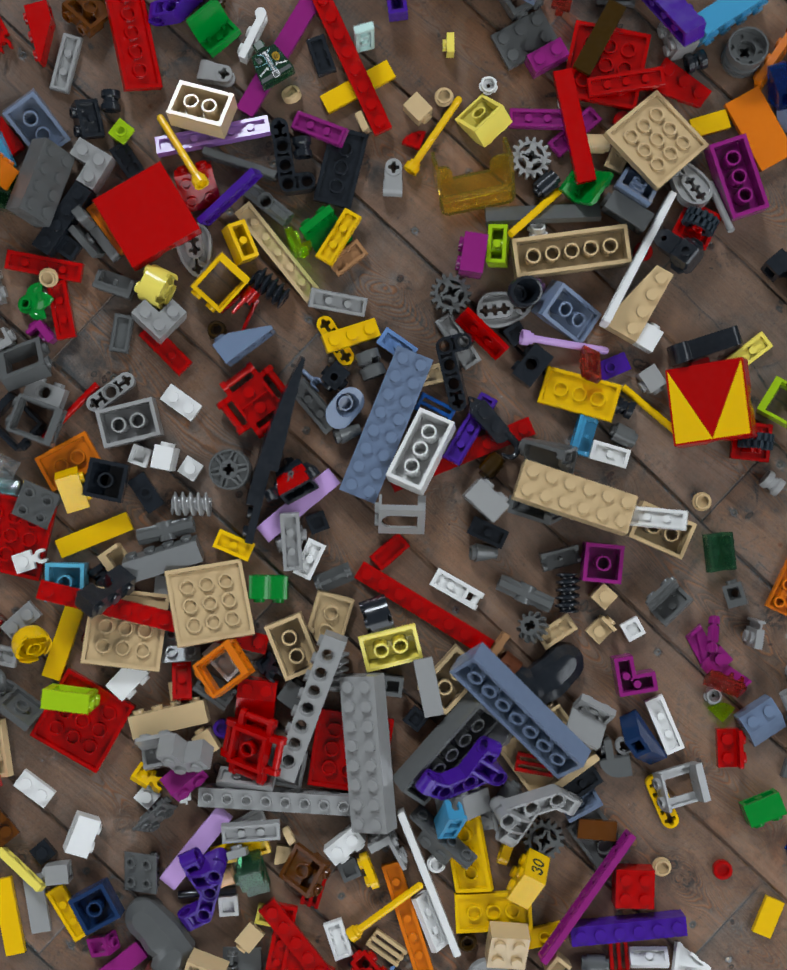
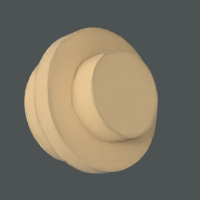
M446 87L439 88L434 96L436 104L440 107L449 106L454 98L453 92Z
M45 268L39 273V281L43 286L53 287L58 283L59 277L54 269Z
M698 492L692 498V505L698 511H705L711 506V497L705 492Z
M657 857L652 863L655 874L658 876H666L671 871V863L665 857Z

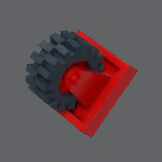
M683 207L671 232L680 238L689 237L691 239L696 237L703 242V250L705 251L721 221L720 214L706 207Z
M756 423L757 437L731 441L729 458L769 463L770 450H773L775 437L772 434L773 424Z

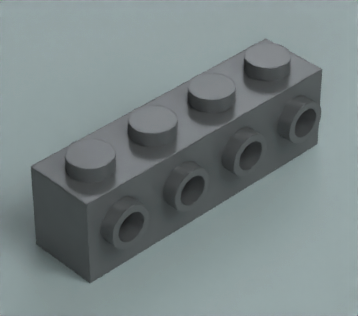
M188 534L182 536L180 540H168L160 546H149L138 553L136 551L129 552L125 555L121 564L136 577L135 582L164 574V571L180 569L203 562L204 553L197 534L193 536Z

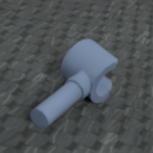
M303 369L302 374L309 379L310 385L314 390L319 392L316 385L322 384V380L319 377L311 376Z

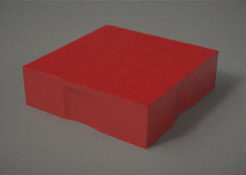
M160 161L93 199L94 204L135 271L159 259L168 250L179 247L202 234L200 227Z

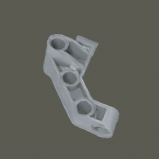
M555 784L508 798L500 795L495 796L489 803L492 812L500 824L496 831L495 839L513 848L524 837L538 815L558 810L574 816L583 800L573 792L567 791Z

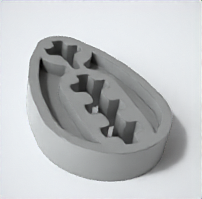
M691 163L687 164L669 180L672 191L677 193L676 199L686 208L689 206L702 208L713 195V186L710 180Z
M200 223L197 224L202 234L195 237L199 239L196 242V247L200 249L197 255L190 252V250H193V245L189 241L176 247L181 262L195 278L211 263L213 255L212 236L208 229ZM196 260H198L199 266L203 268V270H200V274L193 271V269H196Z
M489 292L479 300L476 314L491 329H499L522 320L530 313L532 306H529L525 309V312H522L521 309H513L516 306L509 301L507 292ZM503 304L506 308H509L506 314L498 311L496 316L493 315V312H489L486 317L483 313H480L483 307L490 310L493 305L496 309H500Z

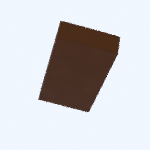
M590 818L578 819L577 838L616 842L617 821Z

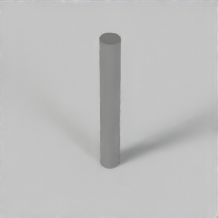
M710 181L713 186L712 199L727 232L731 233L735 228L714 182Z

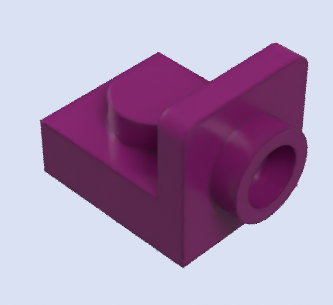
M42 320L33 321L28 325L29 329L25 331L27 335L32 337L38 333V336L44 342L54 344L58 341L54 332Z
M115 929L110 930L106 934L90 936L86 939L91 958L109 956L120 948L119 938Z

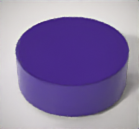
M226 718L218 719L213 726V732L218 738H225Z

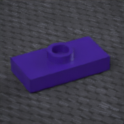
M625 352L588 367L592 377L601 380H607L631 370Z

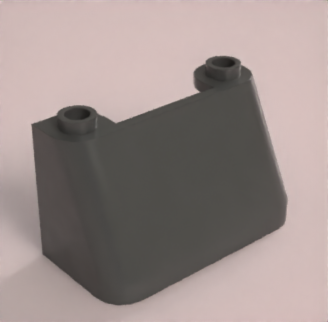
M527 437L520 441L518 450L521 456H524V460L527 459L566 473H574L578 455L577 447ZM512 495L508 498L507 503L510 505L508 513L547 525H551L563 518V516L511 500Z

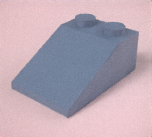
M34 88L2 112L3 116L28 147L32 139L47 137L59 147L71 140Z
M628 165L612 188L613 191H619L646 209L650 206L657 193L637 171Z
M553 279L531 310L532 313L573 342L579 343L585 341L602 315L564 282Z
M269 325L231 332L226 335L221 334L214 339L215 343L212 346L224 362L232 367L276 334V332Z

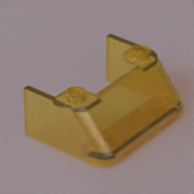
M502 137L504 153L491 158L489 162L490 169L453 176L451 169L447 166L439 167L435 153L430 152L439 206L444 215L451 216L484 209L485 207L504 205L515 199L513 153L507 137Z

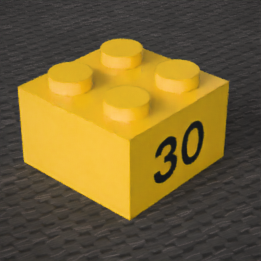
M529 848L525 854L522 853L518 860V865H514L509 874L511 879L506 888L508 890L507 899L529 909L546 885L550 858L532 848Z

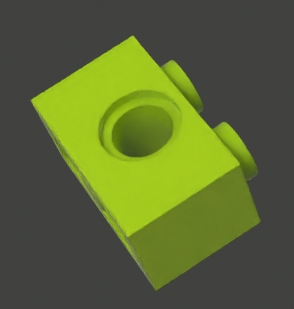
M488 224L489 235L486 263L489 268H508L510 237L507 234L510 230L508 224Z

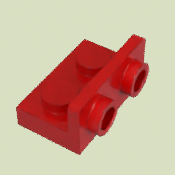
M738 727L715 728L716 766L718 768L738 767L739 769H744L747 756L743 744H746V735L743 733V730Z

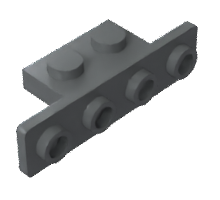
M419 805L409 815V818L422 829L416 840L444 866L453 858L467 870L478 858L458 837L438 839L434 824L435 817L424 806Z

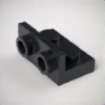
M97 98L74 100L71 107H69V115L75 125L73 126L74 136L77 138L81 137L84 140L104 138L105 131Z

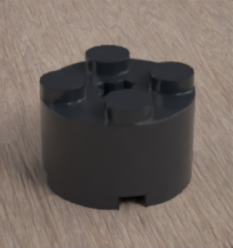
M384 594L359 602L368 634L395 628Z

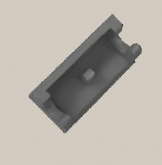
M101 268L96 273L92 287L132 301L135 294L134 288L138 281Z
M573 544L538 553L543 572L580 563L582 560L578 553V545Z
M210 672L212 677L218 684L219 688H222L224 685L227 684L225 681H223L222 679L214 675L212 672ZM200 680L192 688V690L223 711L237 693V689L233 687L221 697L212 699L205 692V686Z

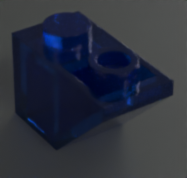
M782 61L767 66L768 102L778 111L787 108V61Z

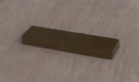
M615 0L607 2L572 67L573 69L588 77L591 75L627 8L626 6Z

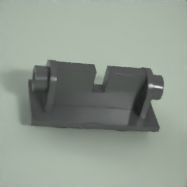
M348 562L312 577L316 589L324 591L332 590L355 580Z

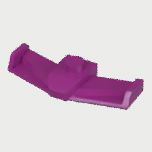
M698 624L685 636L700 663V667L707 675L712 676L736 693L742 691L752 682L728 665L733 659L720 645H718V652L708 653L706 651L709 642H707V635L701 624Z

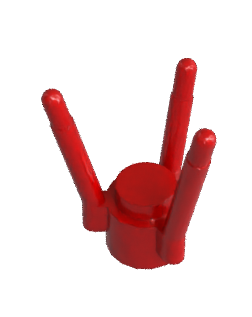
M248 286L232 299L220 314L229 309L240 298L241 301L232 310V314H235L244 303L248 306L252 303V307L241 331L246 330L256 306L260 303L258 300L260 294L254 288Z

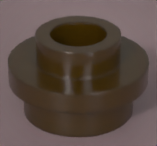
M213 321L207 328V333L212 339L221 334L226 335L227 332L226 326L221 321ZM216 327H219L221 330L219 334L214 333Z
M462 933L458 938V946L464 952H471L477 946V939L472 933ZM470 939L471 942L469 944H465L464 940Z

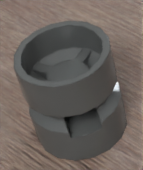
M378 347L355 355L358 366L362 367L360 373L363 381L386 374L384 364L379 361L381 356Z

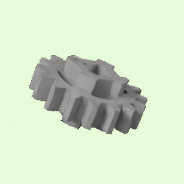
M526 137L524 143L519 140L518 146H513L514 152L510 153V157L514 159L510 160L509 163L510 165H515L512 169L513 172L519 171L518 177L524 174L525 180L529 176L535 180L536 174L541 177L543 175L542 170L547 172L548 167L546 165L551 163V160L547 158L551 156V152H546L549 146L543 147V140L536 142V137H534L532 141H529V138ZM529 147L526 151H521L523 148ZM529 155L532 156V159H533L532 162L528 161V160H529V158H528ZM541 165L539 168L532 170L534 166Z

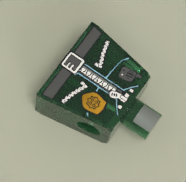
M263 40L253 44L257 54L253 55L251 59L264 92L295 74L294 66L275 44L266 47Z

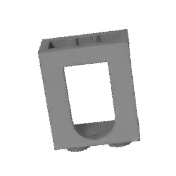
M379 494V502H375V526H378V533L424 534L426 495H418L417 505L382 504V494ZM387 516L417 517V526H391L384 524L382 519Z
M691 761L652 773L654 778L652 782L657 790V803L661 811L672 813L674 808L697 801L704 803L711 801L701 762ZM689 773L693 791L669 798L665 780Z

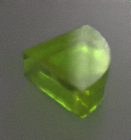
M719 702L715 705H710L707 709L723 722L736 708L730 704Z

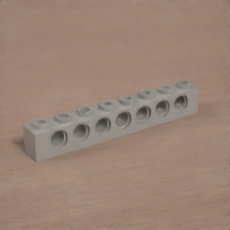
M327 629L324 635L320 634L316 644L320 646L318 653H313L310 663L313 664L312 669H307L304 681H307L305 688L301 687L297 698L300 699L298 705L294 704L291 716H294L292 723H287L284 731L287 734V744L284 746L280 764L281 773L279 778L295 783L348 640L346 636ZM330 650L333 655L326 656L323 651ZM317 668H324L326 670V673L320 674L317 671ZM316 685L320 690L313 691L310 686ZM304 703L312 704L313 708H306ZM303 720L307 725L301 726L297 721ZM291 738L299 739L300 743H294ZM290 755L294 760H287L285 756Z
M207 782L199 786L197 807L350 816L348 791L303 788L298 790L287 787H274L273 791L221 787L217 786L216 783Z

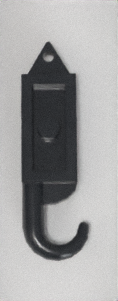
M469 396V414L493 442L503 443L508 440L513 445V454L501 453L505 459L512 460L517 458L520 454L518 450L519 441L509 430V427L485 399L479 400Z

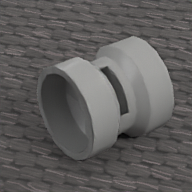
M769 470L760 479L758 485L762 488H767L769 494L776 496L784 488L786 481L782 478H777L776 474Z

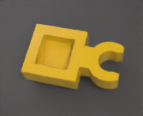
M141 761L131 775L130 780L145 789L150 785L155 793H160L162 790L157 785V783L163 785L160 781L162 777L155 776L157 773L155 769L145 771Z

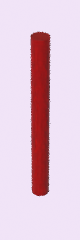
M94 382L66 410L68 412L63 424L87 401L89 396L100 388L99 384ZM47 430L41 435L42 438L45 437Z

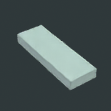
M373 22L353 26L354 44L357 52L361 53L374 49Z

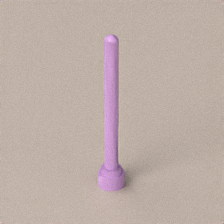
M522 329L519 336L520 345L528 346L529 344L538 343L599 354H608L609 349L604 346L537 336L531 333L530 330Z

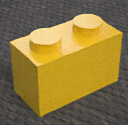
M245 219L230 223L221 230L236 266L253 261L259 256Z
M78 466L55 472V483L67 514L89 508L92 497L82 495L85 483L83 471L79 472Z

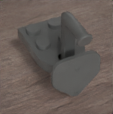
M0 669V713L26 732L43 713L44 709H40V701L13 681L6 679L5 673Z

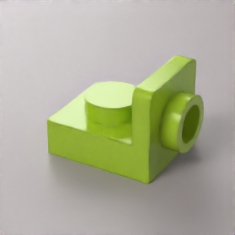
M119 118L108 134L117 143L125 145L135 132V129Z

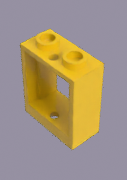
M220 252L190 285L193 289L191 293L199 300L202 297L207 302L205 306L210 311L221 313L250 281V278L223 252ZM220 262L240 282L217 305L197 286Z

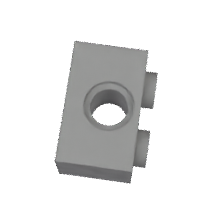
M45 378L25 386L23 395L64 409L70 392L64 389L65 385L54 382L51 385L46 383L47 379ZM49 388L50 395L49 397L44 398L43 391L44 389Z

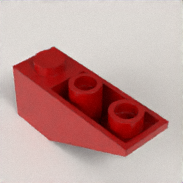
M42 0L24 5L25 13H23L26 25H29L30 28L28 32L29 40L31 43H34V59L42 67H46L56 24L51 6L47 0Z

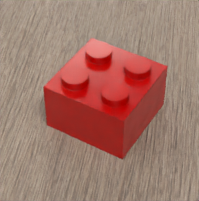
M618 863L612 872L611 901L614 907L620 909H654L655 870L651 864Z

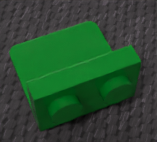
M209 0L186 20L188 27L201 47L212 58L242 34L240 29L228 18L218 0Z
M594 168L596 181L577 185L572 169L559 187V190L574 204L592 206L599 201L604 189L609 187L614 174L612 172L597 171Z
M330 205L320 207L315 212L316 215L313 218H307L300 224V233L316 253L338 220ZM351 236V238L349 239V241L347 242V244L352 241V236Z

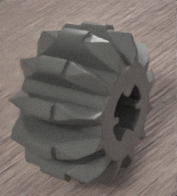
M529 611L528 616L522 614L523 620H517L521 624L516 628L520 632L518 636L521 639L524 638L526 643L531 641L533 644H537V640L544 641L542 635H548L545 629L550 627L549 624L545 623L547 618L545 616L541 617L540 612L534 614L533 611Z

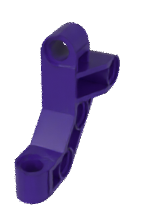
M156 0L150 3L148 22L157 27L179 24L203 0Z
M481 736L459 766L442 773L426 769L415 784V787L426 796L447 800L486 783L500 786L506 782L508 777L496 760L501 753L502 745L497 740Z
M194 847L178 855L180 865L186 873L185 875L200 894L199 900L185 905L177 913L178 919L187 931H193L209 923L213 917L228 862L226 855L228 851L225 848L218 847L203 855L198 847Z

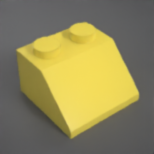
M481 94L455 118L457 124L473 141L484 148L491 144L513 122L502 104L484 94Z

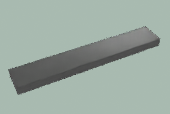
M599 203L592 206L581 204L548 205L528 224L601 221ZM537 205L485 207L486 226L488 224L516 225Z

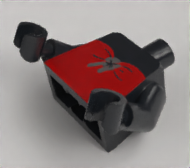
M287 457L283 461L284 466L276 472L273 488L266 490L263 494L268 503L272 499H278L280 496L289 505L320 488L314 477L321 473L315 465L308 462L303 463L300 459L294 460L293 457Z

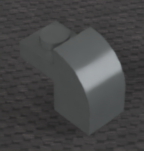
M608 736L603 737L599 751L604 756L599 757V766L606 774L612 777L633 776L630 756L628 754L614 755L612 740Z

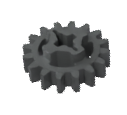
M452 273L447 278L442 274V280L436 278L435 283L437 285L432 284L431 289L434 290L430 292V296L434 297L431 303H436L435 309L441 308L442 314L446 311H449L450 316H452L453 311L459 314L460 308L465 310V304H469L471 301L467 298L472 295V292L467 291L470 289V285H465V278L459 280V274L455 278ZM443 286L444 291L438 295L439 288ZM448 291H450L451 294L454 293V297H451V295H447ZM463 294V299L459 303L458 297Z
M539 817V822L536 823L534 820L533 825L525 833L524 836L527 838L522 839L523 844H527L524 848L526 851L532 848L554 859L555 852L561 853L559 846L564 847V843L560 841L565 839L564 835L559 834L562 832V829L557 827L555 821L550 824L549 818L543 822L542 818ZM550 829L554 831L556 838L550 835ZM546 836L547 840L544 839L541 843L540 838L543 839ZM531 840L537 843L536 849L532 846Z

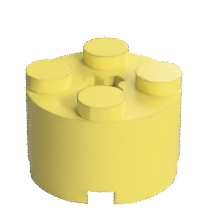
M147 264L143 271L144 275L141 281L136 283L134 291L137 292L138 299L142 301L145 299L152 306L161 310L163 309V304L167 305L171 301L177 287L174 285V280L178 281V276L156 264Z

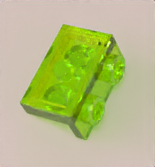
M292 226L284 229L285 237L293 256L302 259L310 255L309 252L312 251L311 241L308 240L301 243L298 231H293Z

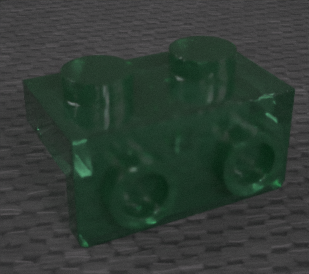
M733 532L702 534L706 572L736 570Z

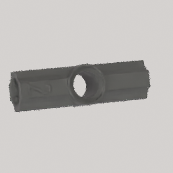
M256 183L243 194V196L259 207L263 213L268 214L281 226L285 227L292 221L294 213ZM265 200H271L269 206H262Z
M188 516L136 529L137 541L139 545H146L197 532L193 516Z
M503 574L495 588L514 597L513 599L523 604L532 605L547 613L552 608L555 599L536 590L537 588L527 583L518 582Z

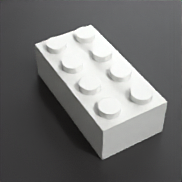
M420 407L386 473L387 480L413 493L424 495L456 431L455 422Z

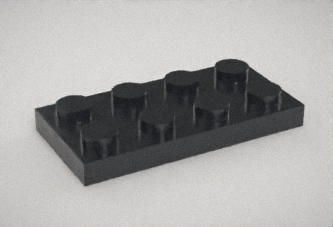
M349 130L342 149L327 143L313 201L351 210L369 134Z

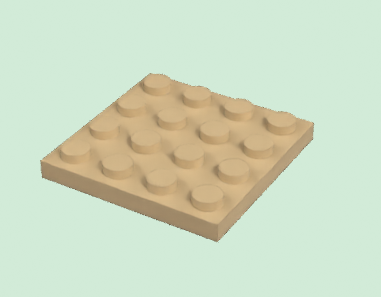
M658 90L649 95L603 135L655 191L660 189L709 146L703 137Z
M241 559L164 571L177 649L255 635Z
M133 591L131 595H126L122 598L123 600L167 611L169 607V598L166 594ZM99 614L92 619L87 616L80 663L159 672L165 630Z

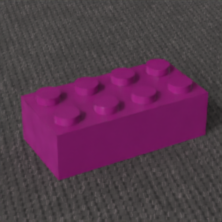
M746 133L711 144L703 151L713 182L731 222L761 213L770 207Z

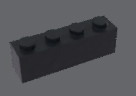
M75 181L58 205L50 227H43L32 245L49 257L54 258L58 253L56 249L66 235L70 236L71 234L68 229L72 225L79 223L71 210L80 205L87 211L86 208L93 203V199L96 196L89 189Z

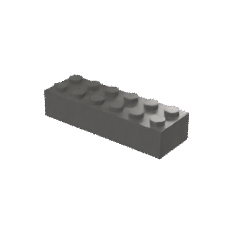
M468 691L393 775V781L403 793L425 806L432 797L422 794L415 787V784L425 770L430 769L442 773L459 766L476 741L481 736H487L499 721Z

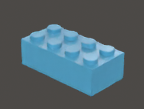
M717 0L701 10L698 14L705 19L706 26L704 37L699 39L700 43L697 48L703 44L704 46L709 45L715 40L714 37L719 34L721 36L725 35L731 30L730 27L734 24L739 26L747 20L746 17L750 14L753 16L758 14L769 1Z

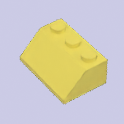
M415 623L358 637L367 673L423 658Z

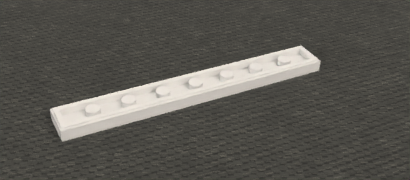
M669 191L665 196L599 326L606 328L612 321L677 195L674 191Z
M404 807L397 809V816L452 954L455 958L461 956L455 934Z

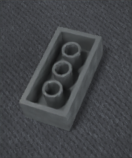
M47 137L32 139L6 209L34 227H50L76 158Z

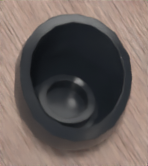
M529 275L513 280L507 290L508 299L511 304L520 308L536 304L543 293L540 281Z

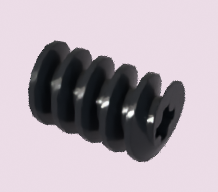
M268 268L257 271L248 284H254L253 288L255 290L260 289L259 293L261 295L266 293L265 298L267 300L272 298L271 303L273 305L278 303L277 308H281L289 298L291 288L289 287L284 290V282L278 285V277L272 280L274 273L271 272L266 275Z
M578 573L556 574L557 577L561 578V580L556 581V584L560 585L561 588L555 589L556 592L561 593L560 596L555 597L556 600L561 601L559 604H555V607L560 609L558 612H579V609L574 607L580 604L579 601L574 599L580 597L579 593L574 592L580 589V586L575 584L580 582V578L575 576Z

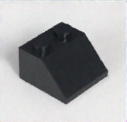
M90 457L82 495L123 503L131 466Z

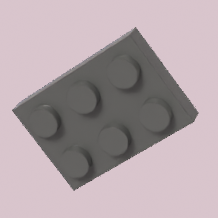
M540 8L492 34L490 39L507 70L510 71L523 64L526 55L557 39V36Z

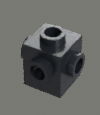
M335 361L331 366L327 365L321 372V375H323L321 377L323 381L322 386L330 392L332 389L335 392L338 389L342 390L348 384L347 379L351 374ZM334 375L338 376V379L335 381L331 380Z

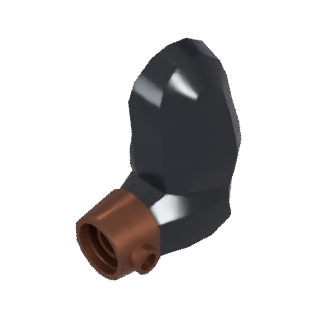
M561 641L548 648L529 667L523 666V662L508 650L499 657L545 705L561 697L582 674L584 668V658L580 650L571 643Z

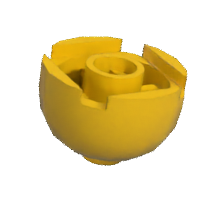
M28 625L20 628L14 634L11 648L19 662L32 663L38 661V657L43 653L44 655L48 654L52 648V640L45 629L37 625Z

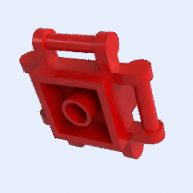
M249 361L242 370L227 381L219 383L228 396L217 403L216 406L224 412L233 424L238 436L252 428L256 435L262 439L265 436L264 434L268 429L270 421L260 428L257 424L275 411L279 401L263 378L268 375L281 394L285 385L275 373V368L272 364L265 367L259 373ZM250 372L253 374L254 377L234 392L231 391L230 387ZM233 402L247 421L245 425L241 424L229 408V403Z
M245 707L240 710L238 719L227 717V728L223 747L220 748V755L227 758L226 762H229L228 771L232 774L237 773L255 780L259 785L266 783V774L279 777L281 773L280 764L284 746L287 744V737L274 734L278 726V720L274 718L268 719L252 713ZM247 719L259 723L261 725L267 726V728L261 727L256 724L249 725L246 723ZM272 743L276 744L273 764L269 766Z

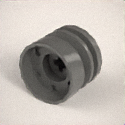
M749 26L739 28L733 32L721 53V64L726 73L740 79L753 75L769 50L766 35L761 30Z
M232 449L216 453L210 460L208 467L212 482L219 488L226 490L240 489L248 483L252 475V464L249 458L242 452ZM229 464L234 468V472H230V475L225 471V467H229Z

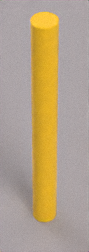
M559 187L507 232L508 236L513 238L562 194Z
M626 384L622 387V392L673 434L672 424L668 419Z

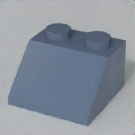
M766 694L733 714L754 747L786 727L781 711L773 699Z

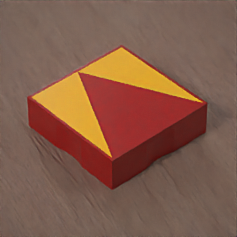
M738 357L665 370L675 447L686 448L706 445L721 440L733 441L757 437L754 409L750 399L751 383L747 359Z

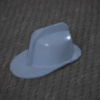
M347 387L335 394L325 412L326 421L331 427L342 429L354 420L364 407L365 400L362 392L355 387Z

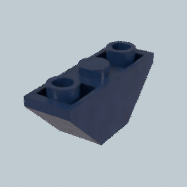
M636 709L619 717L624 741L636 759L652 765L667 758V754Z

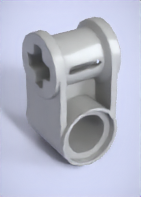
M201 60L196 80L204 84L231 87L235 83V75L227 65L214 63L209 60Z
M392 158L385 164L383 196L402 197V163L398 159ZM391 165H395V173H392V170L389 169Z

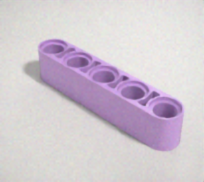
M329 468L315 478L320 488L289 505L285 503L257 527L268 543L281 533L280 513L299 512L300 517L341 483Z
M215 808L161 874L159 879L175 890L186 877V873L180 865L178 855L194 847H198L202 854H204L220 835L221 823L230 822L233 816L223 808Z

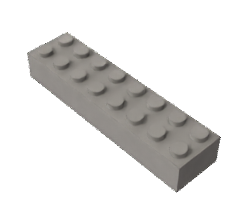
M349 673L339 677L352 833L388 834L397 828L385 676L384 673Z

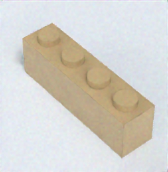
M200 695L193 696L192 700L186 702L181 700L172 701L169 706L163 707V704L151 707L152 710L144 711V708L132 711L133 714L128 717L133 740L143 734L156 735L159 731H175L205 724L211 720L207 700L200 698Z

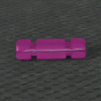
M712 615L708 620L710 625L707 634V642L709 643L706 647L708 653L718 652L717 642H719L720 628L718 624H720V617Z

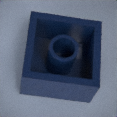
M108 877L73 894L68 901L86 936L121 918L125 911Z

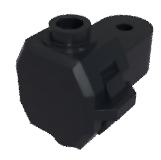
M668 229L659 230L654 237L658 250L670 257L671 269L677 274L691 273L703 259V242L696 237L691 239L689 237L680 238Z

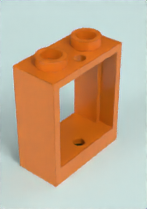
M227 639L192 666L195 670V676L202 681L205 686V692L212 699L221 697L256 671L236 639ZM227 651L241 674L222 688H219L206 666Z

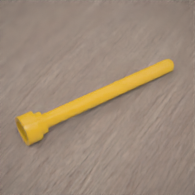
M460 96L455 97L414 159L411 158L410 161L408 160L403 168L406 172L413 176L417 175L420 170V162L461 104L462 98Z
M159 114L157 121L191 173L193 186L196 190L205 188L209 184V180L205 174L198 172L165 117Z
M417 882L361 924L348 927L346 929L348 938L355 943L361 938L364 930L423 888V883Z

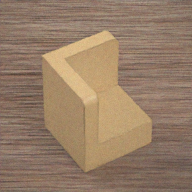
M116 543L97 557L105 569L110 571L119 564L122 565V560L127 552L121 543Z
M558 950L547 966L543 963L545 970H564L565 968L570 970L572 968L569 959Z

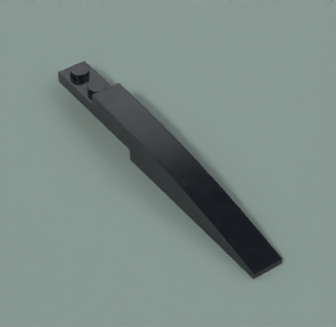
M303 356L299 357L281 394L253 470L246 496V504L252 505V507H248L246 518H249L248 525H244L242 531L245 543L253 544L264 499L263 493L266 490L270 470L276 472L279 470L306 359Z

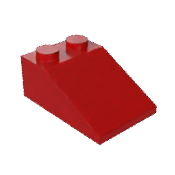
M248 676L241 681L237 689L235 718L238 719L240 710L243 707L265 718H274L279 680L274 679L275 682L272 683L267 678ZM247 719L246 723L249 725L256 724L261 727L267 728V726L261 725L259 723Z

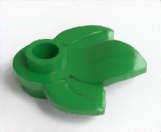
M40 282L28 287L26 295L22 296L18 301L19 310L24 314H29L32 319L37 321L46 319L44 309L54 301L51 295L43 292L44 286Z

